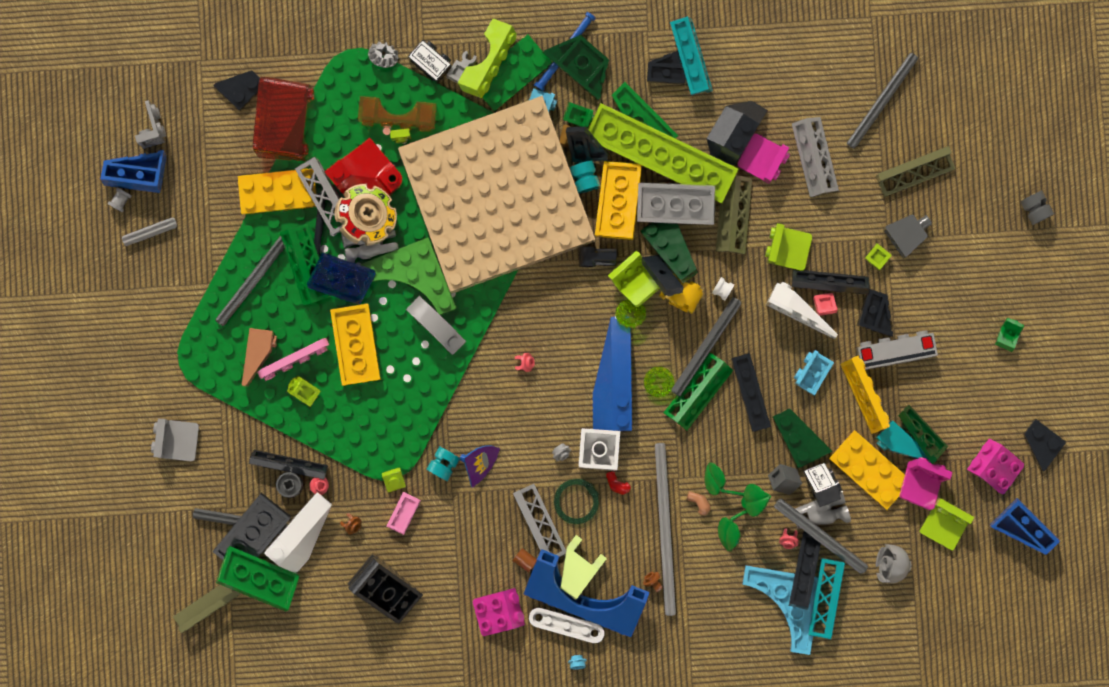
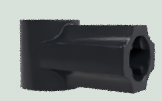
M579 247V267L616 266V249Z

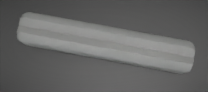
M173 217L124 235L122 236V241L125 246H129L177 227V222Z

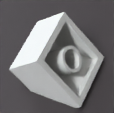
M582 428L579 468L617 471L620 431Z

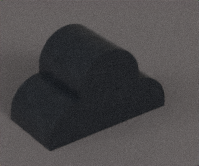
M373 553L348 582V588L354 595L398 625L423 596L417 588Z

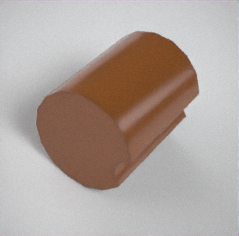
M521 548L512 561L529 573L537 559Z

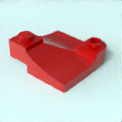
M371 138L367 139L359 147L325 171V174L343 195L346 190L355 185L366 184L368 189L377 186L391 196L401 186L403 181L401 173ZM395 176L396 180L394 182H390L389 177Z

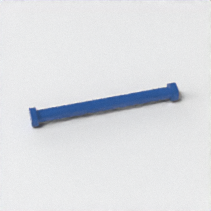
M586 12V17L570 39L582 35L589 24L595 21L596 17ZM552 63L540 81L536 82L534 86L540 91H544L545 85L558 69V66Z

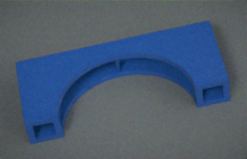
M541 549L523 593L524 595L601 625L604 628L632 637L650 592L631 585L624 595L615 599L597 600L580 594L575 600L560 588L562 577L558 569L559 556Z

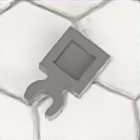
M465 51L462 55V62L455 61L447 73V78L458 84L465 68L476 64L477 56L474 55L473 59L467 60L468 51Z

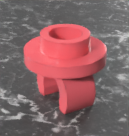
M524 353L523 356H515V359L521 360V366H516V370H524L525 372L532 370L535 360L530 353Z
M313 477L310 482V491L314 494L318 492L320 495H323L329 488L326 478Z
M785 528L779 543L786 549L797 547L799 544L797 539L798 531L795 530L793 536H789L787 528Z

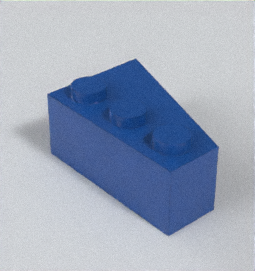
M164 150L152 154L144 153L135 157L103 161L100 179L104 186L160 193L167 158Z
M1018 498L990 524V527L1045 555L1060 542Z

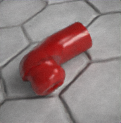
M615 471L606 473L612 491L620 495L630 492V484L618 481Z

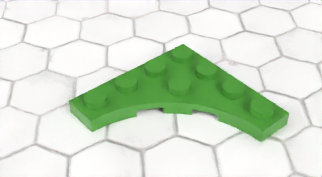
M429 238L357 266L364 284L380 280L400 281L421 291L432 302L439 315L457 309Z

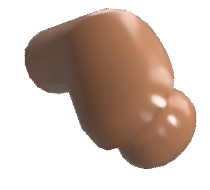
M689 491L686 500L697 503L700 515H708L711 508L706 497Z

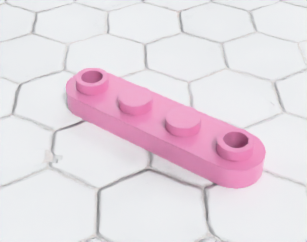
M326 338L321 339L259 370L257 373L260 379L270 380L276 376V372L280 370L286 372L293 368L292 364L298 361L302 364L311 359L310 355L315 353L320 355L328 351L329 343Z

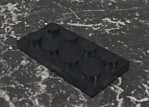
M261 492L212 552L223 560L227 548L231 546L258 558L290 520L291 516Z

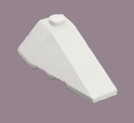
M784 282L775 285L766 303L767 306L833 339L837 337L838 334L795 291L791 290L792 286Z
M317 492L267 547L264 554L278 566L297 573L309 560L332 504Z

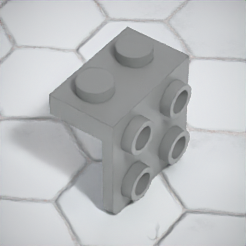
M158 419V422L154 423L153 433L156 434L155 442H152L151 453H154L153 457L194 461L196 458L199 425L197 423Z

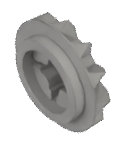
M381 42L372 44L368 51V57L371 62L383 68L394 66L399 58L398 51L394 50V45L388 46L387 42L385 44ZM383 51L386 52L384 58H382Z

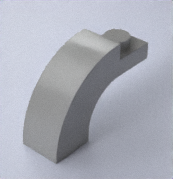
M420 296L406 309L452 355L466 342Z

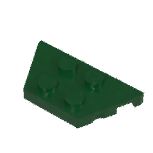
M582 35L542 52L596 100L600 99L609 59Z

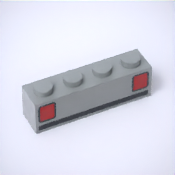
M928 330L916 332L917 336L909 337V334L897 336L898 340L890 341V338L879 339L877 344H871V341L860 343V347L856 348L857 356L865 364V370L938 356L934 334H928Z

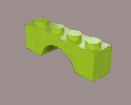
M496 19L491 20L484 33L490 44L489 55L482 63L476 66H467L458 81L462 91L482 98L488 92L493 77L498 74L500 64L506 59L510 46L516 40L517 33L513 26Z

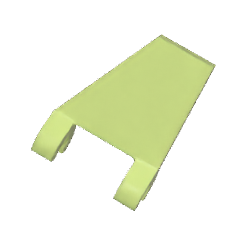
M577 535L566 548L560 587L575 600L607 559L600 554L591 565L574 552L582 541Z

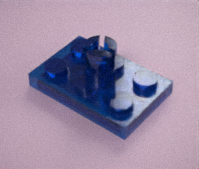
M322 252L307 282V288L361 305L376 272L373 269Z

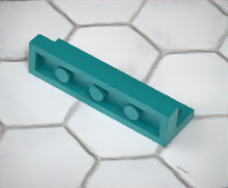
M687 16L670 22L691 95L712 92L713 88L693 20Z
M822 558L808 635L827 639L832 638L845 566L844 562ZM825 563L837 565L835 574L829 578L824 572ZM823 574H824V576L826 577V580H824V581L822 582V578H823ZM834 577V582L832 584L830 579ZM828 581L833 588L832 592L825 597L820 589L821 585ZM819 594H821V596L823 597V599H821L820 601H818ZM831 596L830 603L826 599ZM825 600L829 610L821 616L817 606ZM817 613L819 615V618L815 620ZM827 615V621L825 622L823 617ZM820 619L826 626L824 634L813 632L814 623Z

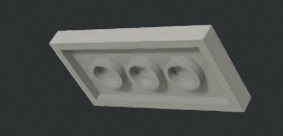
M638 183L637 222L714 225L716 186Z

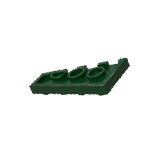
M652 222L640 231L682 284L698 273L677 223Z

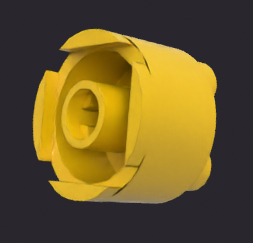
M692 281L690 283H681L684 287L683 293L665 296L662 291L660 292V298L663 300L665 298L669 299V304L684 312L689 311L690 314H693L703 296L701 286Z

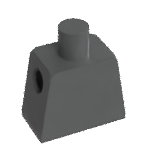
M912 214L887 225L883 230L904 259L928 237L924 230L931 226L932 222L927 215L917 220Z

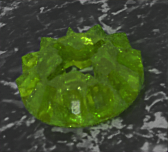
M624 300L617 306L615 317L619 325L625 326L626 329L628 327L635 329L637 326L642 325L645 320L646 310L643 305L635 307L629 300ZM635 311V318H632L631 316L629 318H626L627 312L632 313Z
M664 367L651 368L644 377V388L654 397L668 395L674 386L672 373ZM655 374L660 379H667L662 383L663 390L658 385L651 386L656 381Z

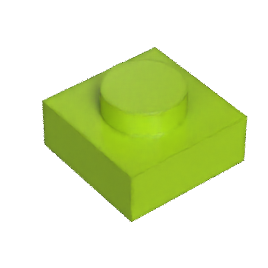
M409 129L390 131L391 140L396 141L398 144L406 143L407 139H411Z
M876 244L864 259L880 270L892 255L879 244Z
M400 468L382 473L388 493L406 487Z

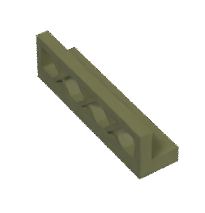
M947 146L878 173L876 179L883 196L887 197L955 170L950 156L952 153L950 147ZM946 157L949 168L943 170L936 167L938 160ZM924 165L932 168L930 175L926 177L918 174L921 166ZM908 172L914 175L911 183L901 181L904 173ZM891 179L897 182L893 190L886 191L883 181Z
M736 175L723 203H720L716 242L717 252H733L738 254H745L752 178ZM741 181L745 182V188L743 192L740 188ZM740 201H742V203H743V209H742V210L739 209V202H740ZM738 220L741 221V228H740V229H738V227H737V221H738ZM737 238L740 242L739 249L735 248V241Z
M222 585L217 586L173 616L179 625V631L181 633L186 632L242 593Z

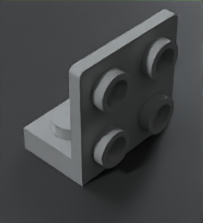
M149 100L145 101L153 130L145 129L135 136L137 144L143 149L165 143L164 137H166L164 126H161L158 120L161 118L159 109Z

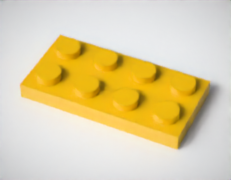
M604 161L595 229L596 237L634 240L638 207V183H641L642 165Z
M312 168L301 170L305 178L312 179L314 173ZM296 170L238 176L242 215L316 207ZM314 182L312 191L317 195L316 182Z
M369 304L331 309L342 386L381 380Z
M856 356L841 363L842 370L871 434L890 427L889 417L881 407L880 397L875 394L873 381L866 374L863 360Z
M855 430L829 458L831 462L885 510H888L900 496L905 474Z

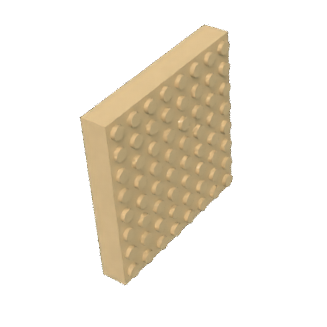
M543 96L398 148L451 294L595 242V237Z

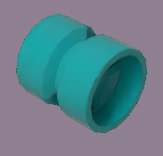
M586 161L570 167L573 179H576L575 186L578 194L601 187L598 176L594 175L596 170L593 161Z
M439 446L434 455L436 459L430 461L426 470L448 482L453 473L451 469L457 467L461 458ZM443 458L449 461L447 466L440 463Z

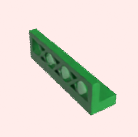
M308 223L280 232L303 305L331 297ZM304 230L306 236L304 241L298 239L296 231ZM305 248L311 252L310 260L304 258L303 251ZM311 266L317 271L316 278L310 276L309 270ZM316 285L322 287L324 295L317 297L315 292Z
M709 353L682 395H676L663 413L687 431L733 372V369L724 361ZM712 360L716 361L713 368L708 369L709 363ZM703 376V381L700 384H696V380ZM692 391L690 398L684 400L686 393ZM680 406V411L677 415H672L673 410Z

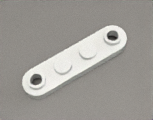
M535 608L529 615L530 623L541 629L591 643H598L604 637L602 626L593 622L543 608ZM536 614L542 615L541 621L535 619ZM594 629L598 631L596 637L591 635V631Z

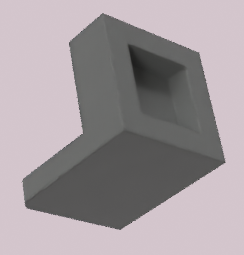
M779 464L768 475L773 490L790 495L802 485L797 469Z

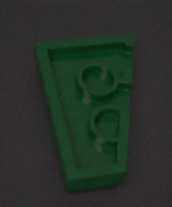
M908 404L898 416L933 464L948 446Z
M790 408L772 417L797 468L833 452Z

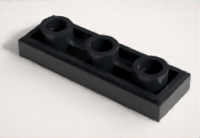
M659 255L642 257L641 264L665 296L683 293L684 287Z

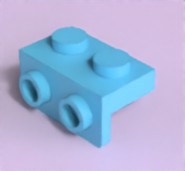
M816 350L813 353L809 352L803 361L806 365L803 370L799 368L794 376V379H796L794 384L812 395L816 394L834 364L833 361L819 354Z

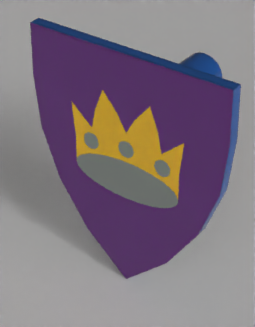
M492 445L482 446L467 455L462 454L460 456V461L465 463L472 488L486 477L492 469L500 448Z

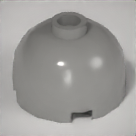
M885 544L886 547L880 548L876 558V567L879 566V573H876L877 578L882 583L900 582L911 570V561L906 551L901 547Z

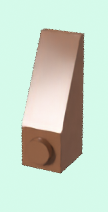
M249 329L242 386H249L271 354L272 348L276 347L277 336H274L275 332Z

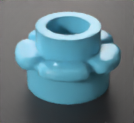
M582 655L571 656V660L568 661L570 669L585 668L587 659H583Z

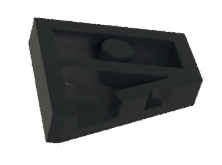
M675 51L648 62L647 82L685 85V73L679 52Z
M251 70L217 82L213 86L241 111L262 90L266 83Z
M585 126L566 128L572 162L608 161L609 153Z
M869 289L857 326L893 337L887 294Z
M1037 419L1033 420L1023 434L1043 472L1066 444L1065 440Z

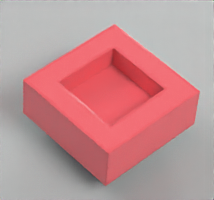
M833 293L814 296L813 300L819 316L837 313Z

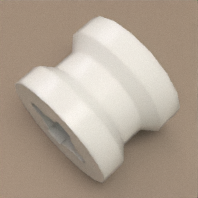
M721 277L712 294L721 296L722 300L725 301L734 284L725 282V279Z

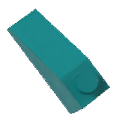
M893 420L889 422L890 427L883 429L875 437L878 440L876 444L884 451L887 449L915 459L920 457L928 459L918 443Z

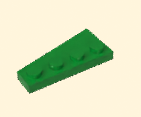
M626 82L612 94L613 99L623 114L675 139L679 136Z

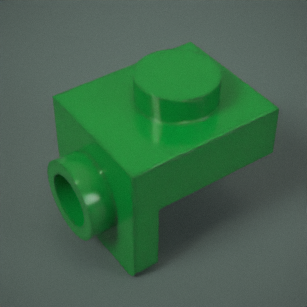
M568 102L562 120L588 128L594 118V110Z
M1006 318L1000 328L995 345L1013 352L1024 325L1017 320Z

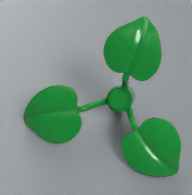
M710 462L706 467L704 477L708 492L712 495H718L721 491L726 494L743 496L741 504L745 510L731 517L730 520L727 517H723L718 525V536L722 545L727 551L732 552L740 540V531L734 520L746 513L752 517L760 515L767 506L771 495L764 492L756 484L747 485L744 493L725 490L723 488L726 483L724 473L716 464Z

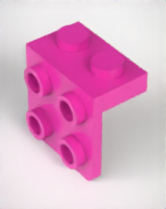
M753 134L737 166L770 184L772 179L776 181L781 172L778 169L781 162L785 164L790 156L787 153L789 147L784 144L779 146L759 134Z
M988 439L967 470L983 479L998 493L1005 494L1023 469L1024 463L1003 445Z
M920 457L908 462L900 491V498L925 509L932 510L935 507L941 482L950 480L952 472L946 470V467L943 465H934L929 463L928 459Z
M515 588L473 600L482 636L525 625L524 614L521 611L519 596Z

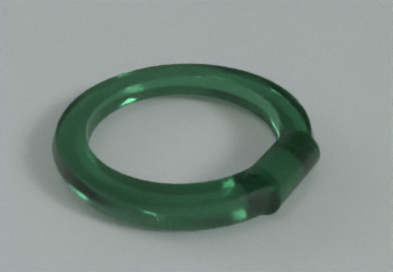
M567 480L556 490L554 495L555 510L559 517L568 523H585L592 519L598 510L599 493L593 484L586 480ZM576 484L586 487L593 498L591 511L582 518H571L560 507V496L571 485Z

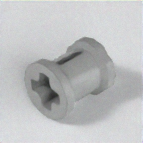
M116 188V194L111 202L109 201L107 204L123 212L125 203L132 196Z

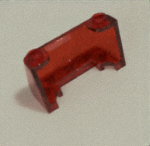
M260 77L253 135V151L259 158L305 161V155L307 156L309 146L305 144L304 140L307 103L314 99V88L310 84Z

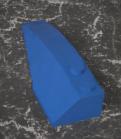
M611 317L593 390V429L632 431L630 317Z

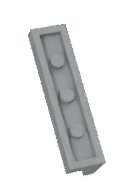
M806 118L792 123L810 197L839 191L821 118ZM814 122L817 130L816 132L813 130L812 123ZM817 141L820 143L821 150L817 147ZM822 160L825 162V169L822 167ZM826 179L830 181L831 188L827 187Z
M314 157L295 168L330 232L332 235L340 232L342 227L341 225L334 229L331 224L340 196L329 177L325 174L319 159ZM311 165L314 171L312 179L305 178L301 170ZM314 182L322 185L323 191L321 196L314 194L312 191ZM323 199L332 202L331 212L323 210Z
M532 484L514 492L513 495L540 551L543 549L550 552L548 548L552 541L558 543L562 550L555 555L560 557L566 554V549L535 485ZM533 489L535 494L533 504L525 501L522 493ZM536 500H538L540 506L535 505ZM527 504L532 505L531 511L529 510ZM534 506L543 510L542 521L533 518ZM545 516L547 518L548 523L543 522ZM542 524L551 527L552 533L550 538L541 535ZM553 534L555 535L557 541L552 539ZM544 539L549 540L548 545H546Z

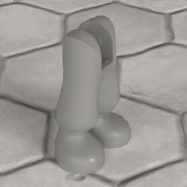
M395 230L391 232L386 231L388 234L386 239L396 236ZM341 233L343 247L347 248L345 249L347 267L353 266L357 257L368 259L398 250V243L383 244V242L375 245L366 246L362 240L357 243L360 247L348 248L357 244L348 240Z
M839 491L840 500L819 507L816 500L795 508L801 514L807 512L809 520L815 525L831 524L838 518L845 523L851 522L846 505L837 509H831L832 506L846 503L843 491Z

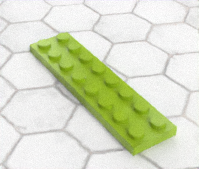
M600 103L588 128L604 148L673 181L687 185L716 186L715 201L723 203L739 170Z

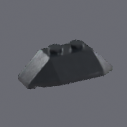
M753 101L726 106L706 138L710 155L735 166L768 110Z

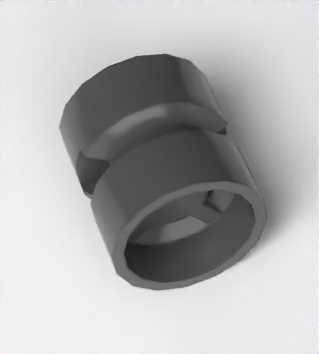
M1042 190L1020 201L1024 211L1029 212L1028 218L1032 225L1054 215L1051 206L1045 203L1047 198Z
M283 473L277 479V491L284 497H297L303 491V480L295 473Z

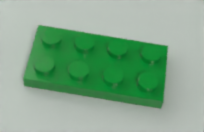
M529 34L508 50L506 59L499 66L498 74L493 77L488 92L482 97L494 112L552 64V61L542 53L543 51Z
M229 546L216 583L286 612L289 610L300 575Z

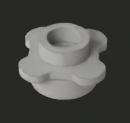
M564 443L560 444L552 451L553 458L556 462L563 461L570 455L571 449Z

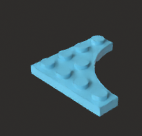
M745 565L742 585L762 591L782 610L790 629V652L810 655L813 636L808 635L818 578L814 577L809 608L805 610L788 606L794 573Z

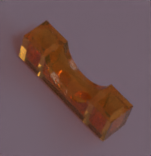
M360 96L358 121L362 122V125L373 126L376 123L381 124V127L392 128V125L400 126V129L411 130V127H418L420 131L429 132L430 129H435L437 104L417 102L410 112L403 115H394L383 108L379 98Z

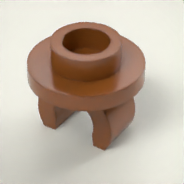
M347 513L346 515L350 520L347 524L342 521L340 524L348 534L357 533L361 528L362 521L359 517H354Z
M659 572L648 573L644 577L643 585L645 587L652 586L656 592L660 591L663 587L658 582L661 576Z

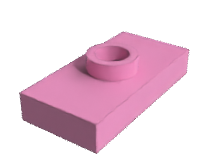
M403 492L386 527L404 535L421 500Z

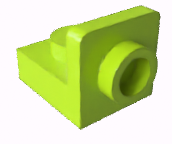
M299 376L290 381L289 389L287 390L288 393L311 407L321 392Z

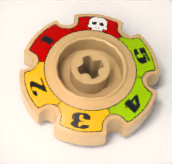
M366 184L355 185L346 190L344 193L345 198L341 197L335 207V220L342 224L340 232L351 242L357 244L362 240L366 246L375 245L388 237L386 231L391 232L397 220L396 208H392L389 205L392 201L390 196L377 186L368 189Z

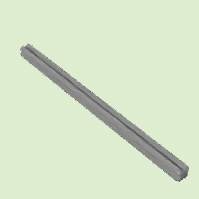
M656 443L655 457L665 614L673 616L676 614L666 449L665 443Z

